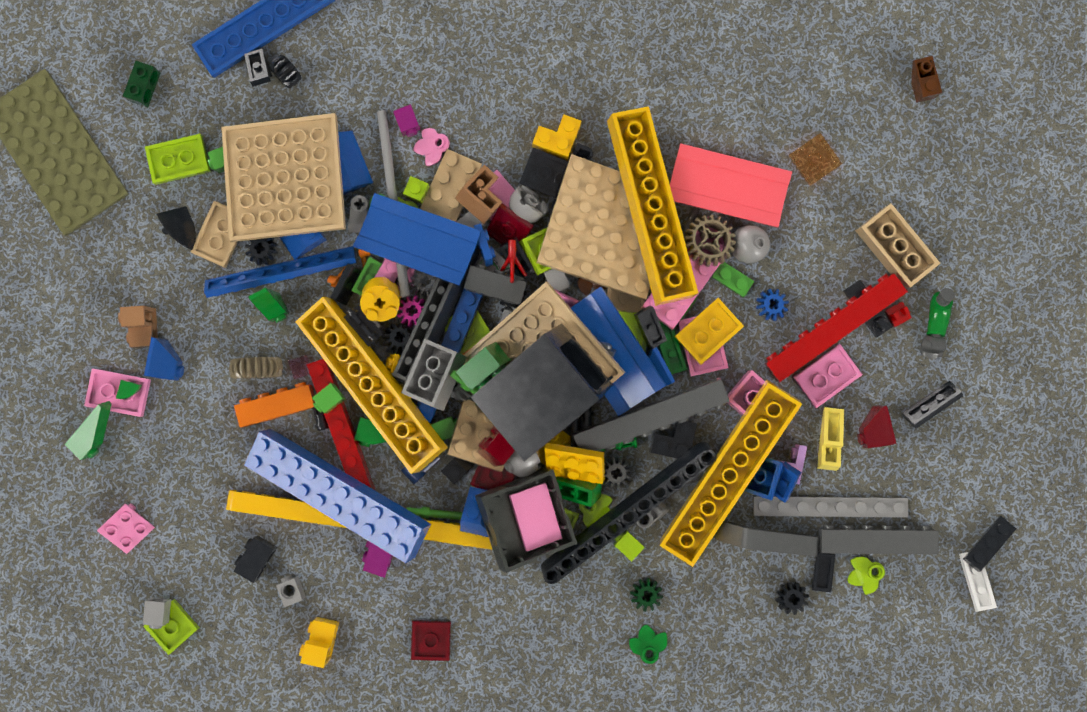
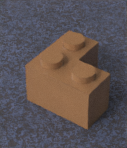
M483 165L455 197L461 205L483 224L502 204V201L490 191L499 177L486 165Z
M147 306L120 307L118 321L121 327L128 328L126 340L129 347H149L151 337L158 338L156 308Z

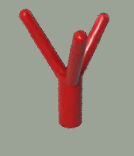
M510 239L508 240V257L500 271L504 272L510 262V282L514 283V261L523 276L526 277L527 274L516 257V240Z

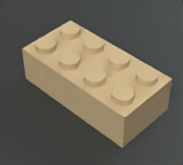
M892 203L885 206L855 230L890 274L895 273L906 289L911 288L940 264Z

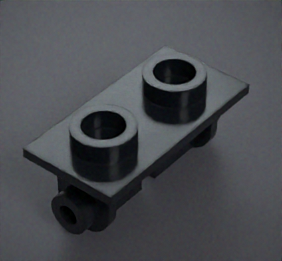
M359 305L354 309H349L347 315L344 316L368 347L383 335L375 323L367 319Z

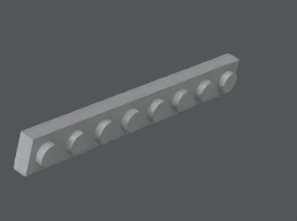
M753 496V516L908 517V498L790 496L784 503L776 496L773 497V500Z

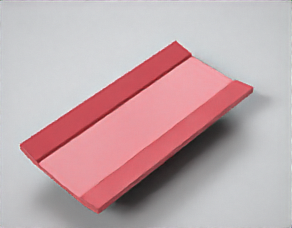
M680 143L670 181V188L674 202L778 228L792 171Z

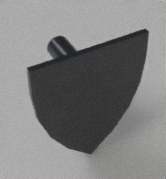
M184 206L157 213L156 215L164 227L162 232L166 235L169 234L182 246L193 250L196 241V231L187 207Z

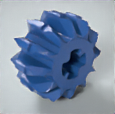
M771 288L767 290V294L764 291L761 292L762 298L756 299L761 305H757L755 308L762 309L758 315L766 314L765 320H769L771 317L773 321L777 320V316L783 318L784 314L782 311H788V308L784 307V305L788 304L789 301L782 300L786 295L781 294L778 296L779 289H776L773 293ZM774 301L776 303L774 307L769 308L770 302Z

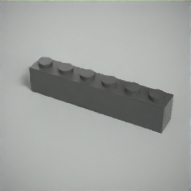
M823 524V528H818V537H820L818 551L821 553L939 554V531L932 529V526L920 525V529H912L911 525H900V529H893V525H881V528H874V525H862V528H854V525L844 524L842 528H835V525Z

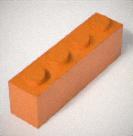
M306 382L295 384L294 389L288 390L285 387L277 389L276 394L269 395V392L257 395L258 399L251 400V398L239 400L240 404L234 405L239 427H248L314 408L313 403L315 401L312 397L315 394L312 385H306Z

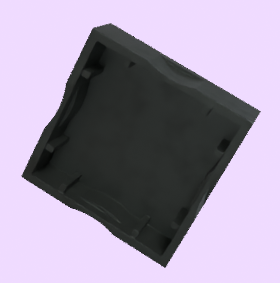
M545 468L529 476L521 477L475 495L499 570L505 573L527 565L541 556L553 554L577 544L569 517L563 507L562 495L553 469ZM545 482L562 539L527 552L523 546L509 495Z

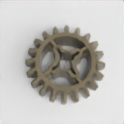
M703 215L701 220L696 218L694 220L695 223L691 222L689 224L690 229L685 231L688 236H685L684 240L689 242L686 243V248H690L688 255H694L692 261L698 258L699 265H702L705 261L706 267H709L711 262L715 267L718 265V262L723 264L725 259L731 257L730 253H733L735 250L732 247L736 244V241L732 240L735 237V233H730L733 229L732 226L728 228L725 226L728 223L726 220L721 223V217H717L714 220L713 215H710L709 218ZM706 227L713 228V229L717 230L718 232H712V231L709 230V228H706ZM697 230L701 233V242L698 245L695 240ZM721 237H723L724 241L722 252L719 249L718 243ZM707 239H714L712 243H705ZM703 249L709 250V252H710L711 254L713 253L714 255L706 254V253L702 252L701 250H703Z
M278 357L232 359L229 366L230 377L233 379L280 377L283 370L282 359Z

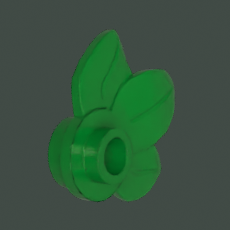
M645 624L639 630L638 638L629 639L630 649L633 653L640 655L643 662L653 664L658 660L659 653L665 650L667 646V634L662 632L655 635L652 628ZM648 650L653 652L651 657L646 656Z

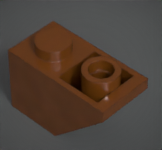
M933 56L913 61L911 84L916 103L934 99L942 93Z

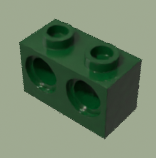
M135 61L123 97L132 103L148 108L161 72L154 66Z

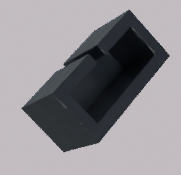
M260 536L253 537V539L250 538L244 546L246 551L243 555H239L234 563L236 565L234 572L252 583L258 581L267 566L265 565L266 562L270 561L277 549L275 545Z

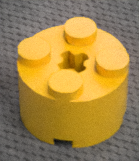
M375 277L367 282L362 290L360 300L361 310L367 319L382 322L397 315L400 306V289L395 282L393 283L386 277Z

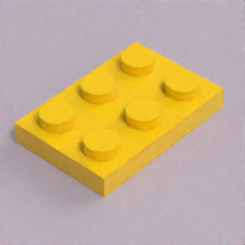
M717 298L674 337L699 365H702L740 331L744 325Z
M546 443V468L553 469L556 477L603 484L605 479L604 452Z

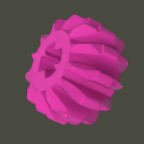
M417 295L413 297V301L410 296L406 297L407 303L401 300L400 303L404 306H399V311H402V313L397 315L398 318L404 317L401 323L405 324L408 321L410 328L413 326V322L416 325L424 307L422 305L425 300L422 298L418 302ZM416 307L415 309L418 310L417 314L414 313L413 316H410L409 309Z

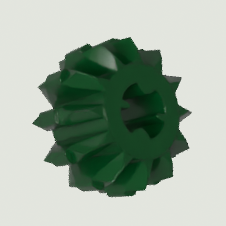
M646 578V584L643 583L642 579H639L640 586L635 583L633 584L637 591H630V594L635 596L631 601L632 603L637 602V609L643 605L644 612L647 611V606L653 611L654 603L660 606V602L657 599H663V595L659 594L662 588L656 587L657 581L655 580L650 585V578ZM644 591H648V593L651 591L649 594L650 598H645Z

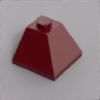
M887 405L872 406L859 428L860 434H857L859 444L863 445V448L897 444Z

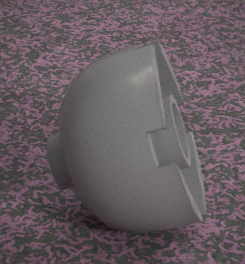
M522 185L521 188L518 186L510 196V209L531 224L541 219L548 209L544 200L540 202L537 199L539 195L527 186Z
M747 225L738 228L734 232L735 237L733 240L736 241V244L732 246L735 249L732 254L738 261L752 264L763 260L768 254L770 239L762 228Z
M514 451L504 464L505 469L509 473L519 477L529 476L541 469V466L538 467L537 465L540 463V459L536 452L524 462L518 453Z

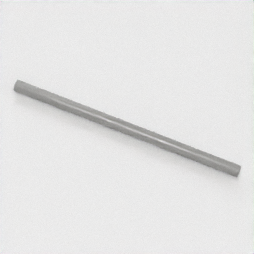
M381 110L377 112L387 195L388 198L398 201L387 112ZM396 263L400 297H409L407 268Z

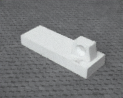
M968 552L959 554L975 612L997 608L985 567L981 572H977L963 560Z

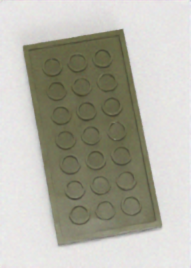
M43 69L0 98V140L64 236L69 235L129 195L48 70Z

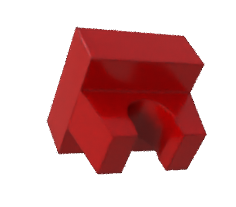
M903 301L884 311L893 327H897L912 318L909 309L904 305Z

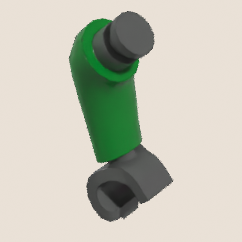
M949 288L936 292L930 300L928 336L923 337L920 348L921 355L928 357V359L936 360L942 357L943 350H946L945 338L941 337L946 335L955 297L953 290Z

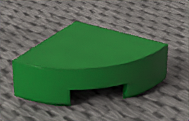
M121 380L116 399L132 397L139 392L142 385Z

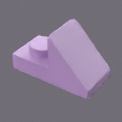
M796 444L790 453V459H793L792 463L787 462L800 472L803 470L807 446ZM801 475L796 484L800 485Z

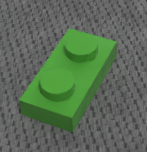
M368 257L351 291L361 295L364 286L370 279L375 277L382 263Z
M725 262L718 266L711 277L743 298L754 283L752 279Z

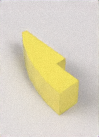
M825 407L823 410L817 469L837 471L841 467L844 409Z

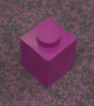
M411 104L393 111L403 136L412 137L418 133L417 131L421 130Z

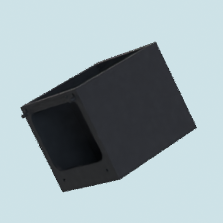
M560 324L543 334L472 395L471 398L525 462L599 401L613 386L610 380L614 377L611 375L607 378L565 326Z

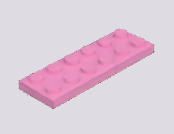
M706 227V228H709V230L712 231V232H718L717 230H715V229H713V228ZM697 230L695 236L697 245L701 242L699 230ZM723 237L718 240L721 252L724 246ZM707 239L705 243H712L714 239ZM706 249L701 250L702 252H704V253H706V254L714 255L713 253L711 254V253L709 252V250H706ZM691 254L689 259L698 293H700L721 263L718 262V265L714 267L711 262V265L706 267L704 261L702 265H699V259L697 258L695 261H692L694 255ZM651 293L641 308L644 309L649 305L653 306L659 321L673 330L697 295L692 298L655 306Z

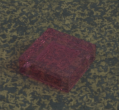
M307 355L288 361L294 379L310 374L307 368V364L310 363Z

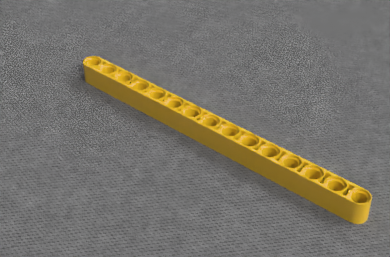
M229 490L226 510L346 528L302 500L295 501L292 498L286 497L275 498L272 495H256V493L237 492V490ZM433 519L431 521L426 520L431 523V526L424 540L493 550L489 537L460 531V523H444L445 521Z

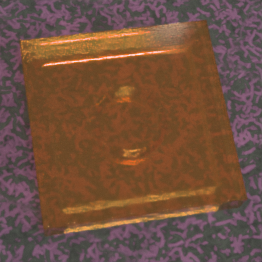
M821 133L788 155L809 186L842 165Z

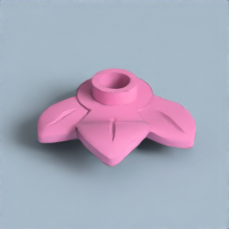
M427 128L421 131L423 139L416 142L413 150L417 154L425 155L426 166H432L441 160L442 153L449 148L450 142L446 135L438 134L435 129ZM442 140V144L438 146L437 142Z

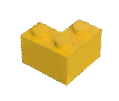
M563 114L557 132L538 126L532 148L534 147L568 161L582 121Z
M316 617L313 621H310L308 627L310 637L309 640H306L305 645L302 644L299 656L302 657L300 663L324 668L328 664L334 648L339 626L338 621Z

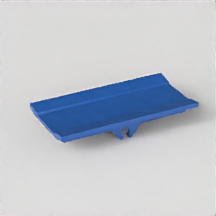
M374 193L370 208L353 247L460 286L476 249L481 231Z
M602 286L571 307L572 311L600 343H609L616 350L613 358L625 373L613 383V386L604 395L618 416L666 386V383Z

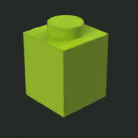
M410 176L403 194L406 198L422 204L430 186L428 183Z
M628 530L614 539V546L631 562L645 548Z

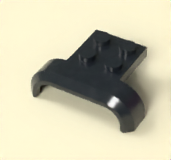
M580 143L575 145L571 153L587 160H591L594 155L591 148ZM533 147L519 184L553 197L554 199L549 210V216H551L568 161Z

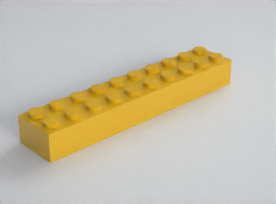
M649 106L612 113L607 120L655 306L692 298L699 293Z
M322 297L296 321L297 325L411 474L420 472L448 448L410 397L401 393L403 388L370 346L368 347L344 318L346 314L335 300L329 297Z
M766 380L717 453L715 462L707 468L661 537L660 546L690 566L693 567L801 407L802 403L800 400L770 381Z

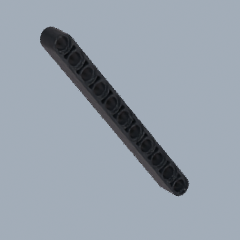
M700 442L577 535L575 537L577 544L560 550L547 558L541 564V571L545 582L555 584L711 466L716 460V454L710 445L706 442Z

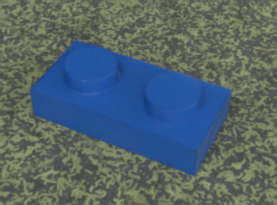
M481 224L474 225V229L481 231L478 246L485 267L492 266L495 252L493 247L488 245L487 241L490 239L487 229L483 230Z
M786 461L783 463L774 496L784 503L790 498L802 473Z

